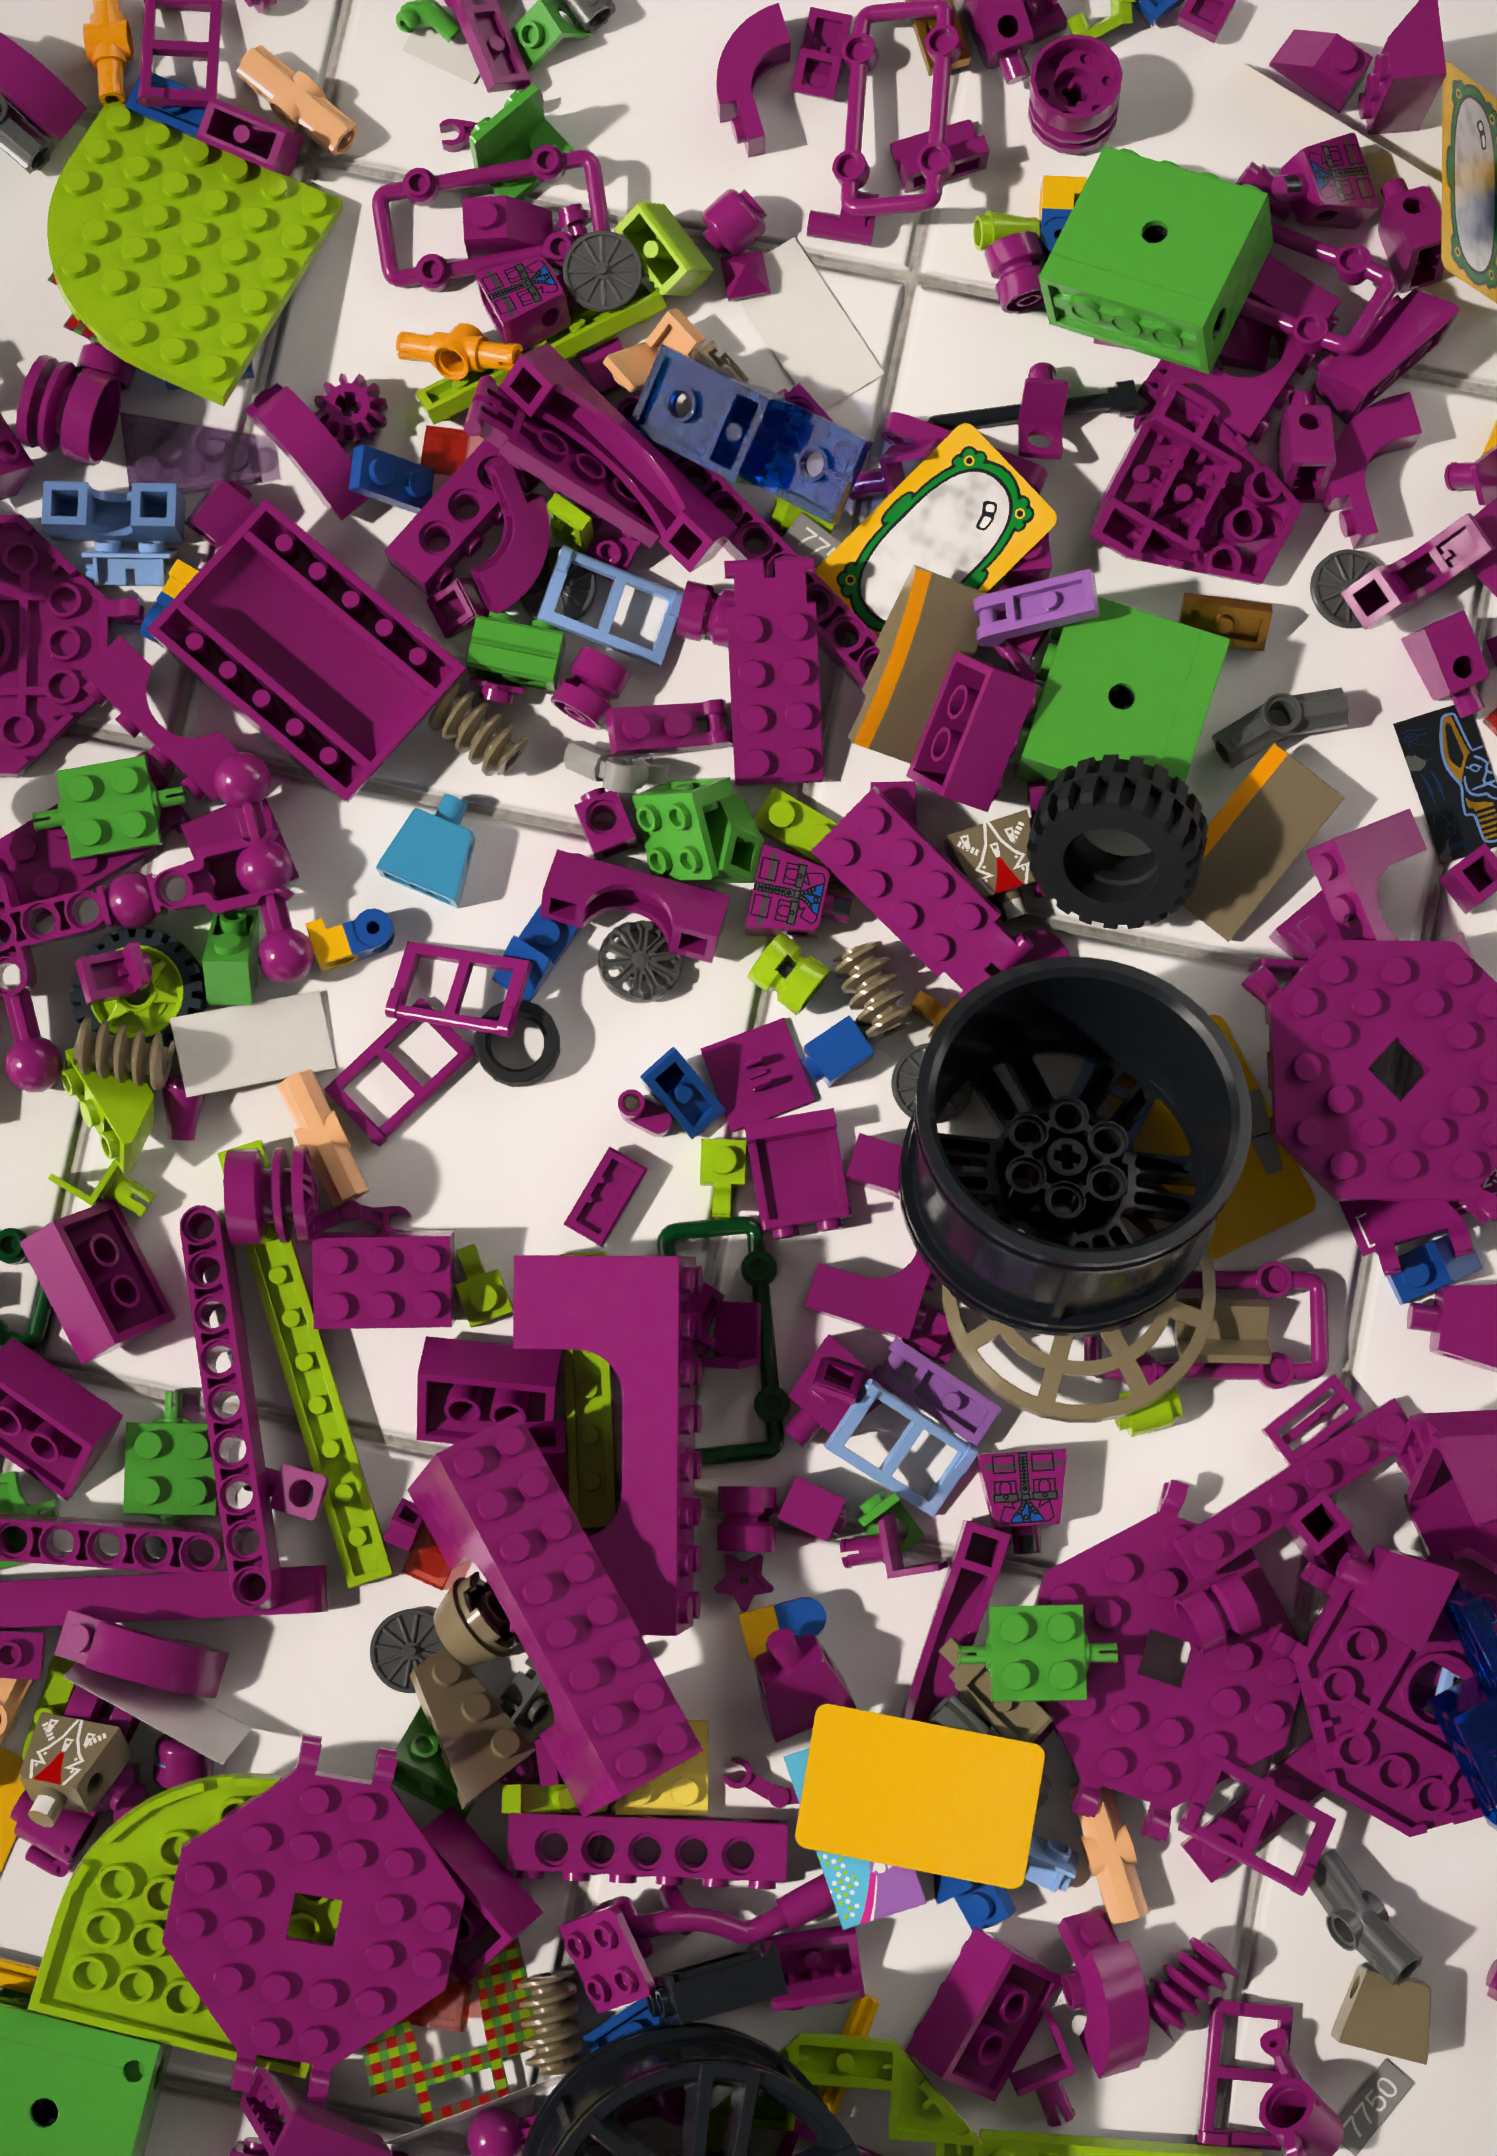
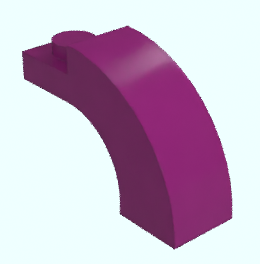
M779 3L768 6L746 19L727 41L718 64L716 95L719 121L722 123L731 120L735 141L737 144L744 143L748 158L765 153V133L753 97L754 87L761 76L769 69L790 62L791 41Z
M498 459L484 465L503 512V536L493 555L485 562L470 569L486 610L496 614L517 602L533 585L544 565L550 538L549 515L544 496L534 493L524 496L523 491L527 490L528 487L522 471L513 467L504 459Z
M1324 1490L1318 1492L1285 1520L1288 1532L1306 1560L1335 1577L1337 1566L1345 1553L1349 1552L1366 1561L1368 1560L1367 1555L1350 1531L1353 1527L1352 1524Z
M1103 1908L1065 1917L1057 1928L1084 1985L1087 2000V2019L1084 2030L1079 2038L1099 2079L1139 2068L1148 2046L1150 2019L1146 1986L1130 1940L1119 1942Z

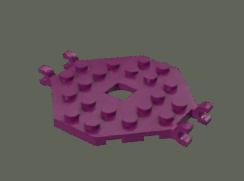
M0 515V777H20L97 703L83 690L82 687L87 681L82 677L81 673L111 644V621L128 625H142L145 611L144 606L140 605L138 598L107 599L22 515Z
M1313 914L1305 921H1300L1289 935L1303 946L1312 957L1281 989L1276 977L1264 965L1257 971H1253L1241 983L1252 996L1265 1006V1023L1269 1025L1270 1051L1267 1052L1268 1089H1271L1272 1116L1269 1117L1270 1136L1335 1201H1462L1480 1223L1486 1224L1490 1219L1497 1221V1196L1480 1187L1497 1168V982L1455 941L1331 940L1327 936L1324 926ZM1393 1041H1398L1422 1065L1424 1072L1423 1076L1401 1100L1368 1069Z
M1172 1479L1169 1483L1165 1482L1163 1484L1155 1514L1045 1571L1034 1606L1083 1605L1084 1631L1089 1644L1116 1642L1118 1648L1116 1652H1099L1100 1654L1118 1653L1117 1663L1090 1662L1086 1674V1701L1040 1703L1054 1718L1051 1725L1057 1737H1060L1072 1760L1071 1764L1080 1779L1070 1812L1095 1818L1101 1787L1150 1803L1141 1835L1157 1841L1167 1840L1172 1809L1192 1798L1206 1764L1212 1760L1214 1754L1246 1769L1286 1746L1301 1691L1294 1661L1263 1643L1271 1626L1298 1642H1302L1252 1549L1250 1548L1201 1581L1195 1580L1176 1550L1172 1541L1198 1524L1178 1517L1189 1485ZM1236 1573L1241 1577L1256 1602L1262 1622L1261 1628L1236 1639L1227 1634L1225 1645L1203 1655H1199L1190 1644L1191 1649L1180 1687L1138 1674L1150 1630L1189 1643L1178 1621L1174 1600L1197 1589H1201L1208 1594L1209 1588L1212 1587L1214 1581L1229 1574ZM1221 1772L1216 1785L1228 1779L1229 1776Z
M1460 1546L1421 1557L1441 1563L1460 1573L1421 1654L1399 1642L1348 1604L1355 1588L1354 1586L1336 1578L1311 1562H1308L1300 1578L1330 1595V1598L1306 1640L1302 1644L1271 1626L1263 1640V1643L1294 1661L1326 1788L1408 1837L1427 1833L1428 1829L1449 1823L1456 1825L1488 1816L1490 1812L1497 1810V1564L1467 1546ZM1431 1661L1465 1680L1443 1721L1409 1701V1693L1425 1665Z
M303 1733L297 1766L286 1773L280 1778V1781L259 1795L255 1794L224 1815L222 1820L201 1834L197 1833L182 1843L162 1944L237 2050L232 2072L231 2090L250 2093L256 2056L260 2055L312 2064L307 2085V2102L326 2105L333 2066L446 1990L465 1894L454 1876L452 1877L439 1858L437 1851L418 1823H415L404 1807L401 1798L391 1785L398 1760L396 1749L378 1746L372 1780L317 1771L322 1747V1736ZM295 1893L342 1900L335 1937L332 1942L323 1943L293 1938L287 1934Z

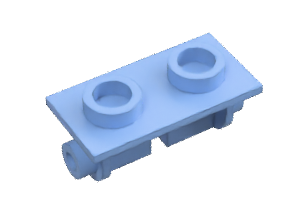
M97 540L94 541V547H90L82 552V557H92L93 563H86L85 576L88 581H94L96 586L127 585V569H134L135 585L165 586L170 578L168 572L173 564H168V558L170 559L176 555L178 548H165V541L158 540L139 541L138 548H121V541Z
M1032 1833L1027 1861L1030 1866L1025 1874V1879L1054 1893L1057 1889L1066 1892L1071 1878L1075 1879L1079 1853L1072 1851L1066 1843L1060 1840H1047Z

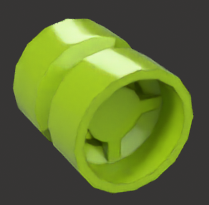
M780 932L757 959L747 978L767 993L775 990L777 992V1001L798 1016L820 990L832 970L813 955L803 957L801 955L802 947L783 932ZM785 965L793 968L786 979L780 974Z

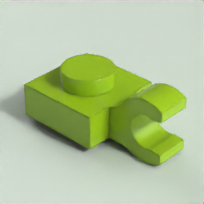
M701 1138L700 1186H713L712 1217L729 1218L731 1213V1187H745L746 1140Z
M475 1244L457 1249V1254L468 1280L455 1286L470 1327L512 1313L513 1307L499 1269L485 1273Z

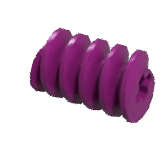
M1192 1937L1189 1943L1194 1955L1191 1956L1179 1950L1176 1953V1957L1181 1968L1178 1969L1168 1963L1162 1967L1168 1980L1167 1982L1154 1976L1149 1979L1154 1992L1153 1996L1147 1993L1149 2016L1172 2041L1174 2039L1168 2028L1170 2025L1182 2031L1188 2028L1182 2016L1183 2012L1196 2018L1201 2015L1195 2002L1197 1998L1211 2005L1214 1999L1209 1987L1212 1985L1223 1992L1228 1988L1222 1976L1224 1972L1235 1978L1240 1976L1236 1969L1209 1941L1205 1943Z

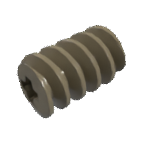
M458 683L434 707L429 717L428 725L433 731L442 729L441 736L446 742L456 740L455 749L459 753L470 751L468 756L470 763L478 765L483 762L481 770L484 775L492 776L497 773V776H499L515 763L527 746L529 738L524 736L513 742L511 738L516 727L512 724L500 731L498 726L502 715L497 713L487 720L484 716L489 704L485 701L476 708H473L471 704L476 693L471 690L460 697L458 692L461 684Z
M882 941L858 945L832 960L833 962H841L834 969L835 976L837 978H848L841 986L843 993L856 994L849 1001L850 1009L863 1010L856 1018L858 1026H871L863 1035L869 1043L886 1038L908 1027L911 1022L905 1023L904 1018L913 1010L911 1005L898 1007L896 1004L905 994L904 989H889V985L898 978L897 973L883 974L881 971L891 961L890 958H875L874 953L883 946Z
M85 1017L76 1038L73 1063L74 1065L78 1063L79 1071L83 1075H89L96 1067L97 1075L102 1079H107L114 1070L115 1079L120 1083H125L132 1074L134 1085L143 1087L150 1077L152 1089L161 1090L170 1074L174 1057L175 1039L172 1040L168 1047H164L162 1033L157 1032L151 1043H146L145 1032L142 1028L138 1029L133 1039H128L127 1026L123 1024L120 1025L113 1036L110 1035L109 1021L103 1020L97 1032L92 1031L91 1017Z
M575 1970L539 1973L517 1983V1989L531 1991V1997L520 2002L519 2008L532 2010L534 2014L522 2021L521 2027L535 2030L536 2035L524 2040L523 2046L537 2049L538 2054L525 2060V2065L539 2068V2075L567 2074L582 2060L572 2056L583 2050V2042L579 2039L570 2038L581 2031V2023L577 2020L568 2019V2017L579 2011V2004L575 2001L566 2000V1998L577 1992V1985L563 1980L574 1974Z

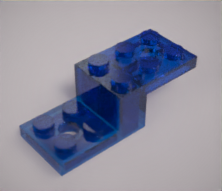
M663 344L659 348L629 421L643 436L734 483L758 486L830 524H838L873 444L871 440L765 387L740 382ZM686 392L691 398L692 406L686 416L680 417L676 411V402L679 396ZM818 452L823 458L824 465L822 471L817 476L812 477L807 470V460L811 454Z
M1453 1586L1442 1610L1475 1675L1426 1700L1487 1824L1497 1831V1751L1492 1753V1751L1497 1749V1634L1493 1628V1625L1497 1624V1618L1491 1606L1484 1598L1479 1600L1470 1591L1466 1592Z

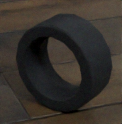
M522 999L518 1012L519 1017L533 1021L540 1028L544 1036V1049L540 1058L533 1065L524 1069H511L503 1066L495 1059L491 1049L493 1034L475 1031L474 1034L475 1053L484 1071L496 1082L510 1087H527L543 1080L555 1068L560 1055V1035L552 1016L540 1005ZM504 1001L492 1006L483 1015L482 1019L498 1021Z

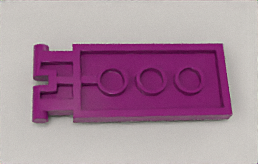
M485 375L479 379L463 426L466 434L470 436L478 435L500 449L499 454L505 457L513 467L529 472L545 482L547 487L553 492L566 495L582 505L590 515L603 518L619 528L627 538L639 541L649 548L654 545L660 537L656 526L636 497L606 465L560 429L537 416L530 418L496 385L493 377Z
M814 557L774 558L775 576L765 577L763 559L724 561L725 579H734L735 605H726L735 785L824 781L816 601H807L806 575H815Z
M144 751L137 756L145 755L147 757L151 780L158 790L166 788L168 782L149 752ZM58 804L48 810L58 809ZM182 805L161 808L159 821L161 837L176 829L178 834H183L180 824L191 819ZM30 820L0 839V871L12 878L19 903L23 905L80 890L91 891L155 852L157 848L154 846L74 861L71 859L68 837L62 826L36 831L33 822L39 821ZM49 910L40 912L36 918V924L52 915ZM0 921V939L6 943L10 938L11 930L5 921Z
M876 786L811 850L937 977L945 972L962 989L958 994L960 999L973 988L995 975L988 968L991 963L1003 972L1012 968L1034 946L1030 939L1022 933L1015 938L997 920L1003 912Z

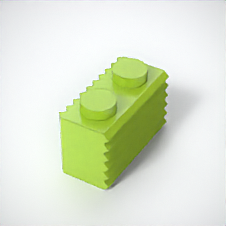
M641 201L614 228V233L623 236L635 247L639 254L642 268H644V275H649V281L654 282V288H659V295L691 296L714 271L664 203L656 204L654 202L652 204V202Z

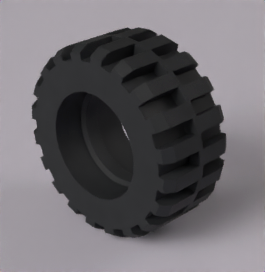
M1119 754L1103 755V759L1096 761L1095 757L1078 761L1077 768L1073 765L1067 766L1044 789L1029 834L1027 858L1030 861L1029 869L1036 882L1041 881L1040 890L1049 900L1053 898L1057 900L1056 906L1069 915L1070 912L1079 915V921L1090 925L1092 921L1103 923V928L1117 929L1118 925H1127L1128 929L1140 928L1144 926L1145 921L1149 920L1151 924L1167 918L1168 912L1170 914L1177 912L1185 904L1186 898L1192 895L1197 884L1207 842V820L1201 812L1202 805L1194 793L1188 795L1189 787L1178 776L1174 779L1168 775L1169 770L1157 763L1152 767L1143 763L1144 758L1131 756L1130 760L1119 759ZM1103 828L1124 831L1143 841L1151 849V852L1137 856L1112 854L1095 846L1083 833Z

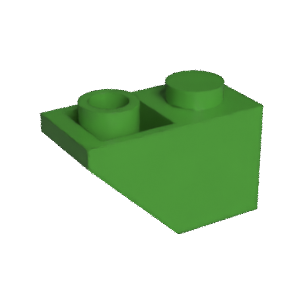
M733 794L717 801V809L704 813L719 872L718 877L711 880L717 883H755L764 839L744 798Z
M242 910L227 915L213 913L202 959L207 1005L253 1004L258 981L259 910Z

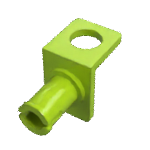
M115 1159L91 1196L53 1173L48 1177L50 1181L91 1206L98 1205L101 1199H106L108 1196L137 1214L140 1218L146 1213L148 1207L134 1200L133 1196L136 1195L152 1204L157 1195L154 1191L148 1190L122 1174L123 1172Z

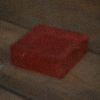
M426 425L420 465L434 469V474L452 476L468 457L471 436L460 429Z

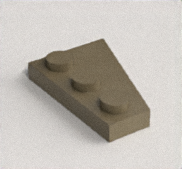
M445 1646L412 1670L409 1676L429 1726L434 1728L443 1751L441 1754L446 1770H450L458 1790L456 1796L463 1810L528 1760L536 1749L513 1721L510 1720L509 1716L468 1666L454 1658Z

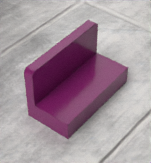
M967 119L947 125L946 146L949 148L955 163L954 170L948 180L986 169L990 150L985 136L977 137L972 121ZM929 131L890 144V152L904 193L925 188L926 179L921 174L917 165V155L928 144Z

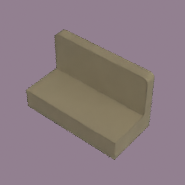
M1177 1298L1176 1301L1201 1310L1203 1298ZM1216 1298L1212 1326L1202 1352L1195 1363L1270 1364L1272 1352L1267 1341L1270 1313L1268 1300ZM1175 1321L1174 1342L1180 1358L1190 1343L1195 1328Z

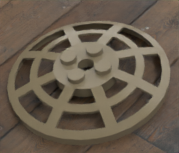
M1062 1163V1169L1066 1168V1164ZM1018 1178L1013 1180L1016 1186L1022 1189L1033 1188L1026 1179ZM1136 1182L1147 1189L1169 1192L1161 1184ZM1103 1186L1097 1187L1096 1192L1099 1195L1110 1196L1106 1188ZM978 1201L984 1207H986L990 1203L986 1201ZM1056 1203L1053 1204L1052 1207L1063 1206L1065 1204ZM1122 1215L1145 1236L1135 1242L1152 1237L1171 1227L1169 1226L1157 1231L1154 1225L1145 1217ZM1100 1240L1092 1242L1094 1248L1104 1247ZM1207 1246L1199 1262L1203 1285L1201 1310L1176 1301L1175 1293L1166 1303L1153 1311L1156 1313L1154 1320L1147 1331L1131 1346H1128L1120 1329H1116L1110 1332L1105 1331L1090 1335L1054 1336L1050 1353L1047 1354L1029 1344L1013 1327L997 1321L988 1320L967 1333L961 1320L957 1299L943 1284L942 1305L949 1328L948 1331L958 1353L972 1373L995 1395L1014 1407L1041 1418L1067 1423H1097L1122 1418L1148 1407L1169 1393L1188 1374L1202 1352L1212 1326L1216 1303L1215 1270L1209 1247ZM1169 1318L1195 1328L1192 1339L1179 1360L1161 1378L1148 1385L1136 1360L1143 1356L1157 1342L1165 1330ZM1100 1334L1112 1356L1092 1361L1067 1360L1073 1338H1088ZM1001 1335L1004 1341L1017 1354L1035 1366L1045 1369L1038 1396L1027 1393L1002 1378L984 1361L977 1349ZM1119 1369L1132 1395L1122 1399L1100 1404L1070 1405L1056 1402L1063 1375L1096 1376Z

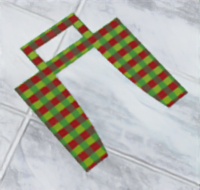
M519 1938L515 1939L477 1974L481 2014L487 2046L421 2065L415 2037L407 2016L361 2047L372 2098L414 2086L422 2127L510 2094L502 2059L535 2049L523 2046V2041L536 2035L534 2029L521 2027V2022L534 2014L532 2010L519 2008L520 2002L531 1997L530 1991L517 1989V1983L527 1979ZM491 2068L495 2091L433 2110L428 2086Z

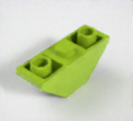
M74 1048L65 1050V1070L61 1071V1080L65 1091L69 1096H76L86 1125L89 1128L95 1127L100 1135V1144L108 1159L114 1158L123 1174L131 1172L154 1125L155 1095L147 1083L143 1087L135 1086L132 1074L125 1083L116 1081L114 1070L107 1079L98 1077L96 1067L89 1075H83L79 1071L78 1063L77 1065L73 1063Z

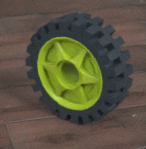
M142 927L133 930L127 928L119 929L118 933L114 935L108 933L101 937L102 942L98 945L93 943L86 950L88 952L87 956L122 950L128 943L138 941L142 953L148 955L152 966V977L148 985L150 988L149 998L141 1005H132L130 997L87 1005L77 972V975L72 976L71 985L73 986V993H70L76 1021L81 1026L85 1017H91L92 1031L97 1032L103 1020L109 1021L110 1035L113 1036L121 1024L126 1025L128 1039H133L138 1029L142 1028L145 1032L146 1043H151L155 1034L160 1032L163 1037V1046L168 1047L174 1039L170 1018L204 1012L205 1007L208 1006L203 969L192 952L184 944L165 932Z

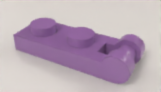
M1090 568L981 595L973 600L974 614L980 620V626L976 629L977 642L980 646L984 647L999 645L1005 639L1100 617L1095 575ZM1006 610L1007 619L998 621L997 615L1001 611Z
M895 1338L888 1348L891 1353L882 1366L877 1364L872 1373L889 1389L977 1447L1002 1408L900 1339ZM906 1362L918 1369L909 1383L897 1376Z

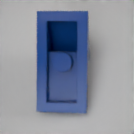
M541 904L519 937L513 935L503 954L505 957L529 960L533 964L523 996L524 1000L530 1002L579 932L575 926L540 917ZM496 970L492 981L508 990L513 972Z
M675 1047L668 1050L639 1076L648 1093L669 1111L671 1117L692 1140L726 1110Z
M1447 1234L1398 1256L1403 1272L1387 1276V1279L1399 1304L1402 1305L1440 1287L1454 1283L1483 1269L1475 1250L1472 1254L1456 1258L1450 1235Z
M933 1874L937 1905L954 1897L972 1931L975 1927L981 1930L1011 1917L1017 1911L1005 1888Z

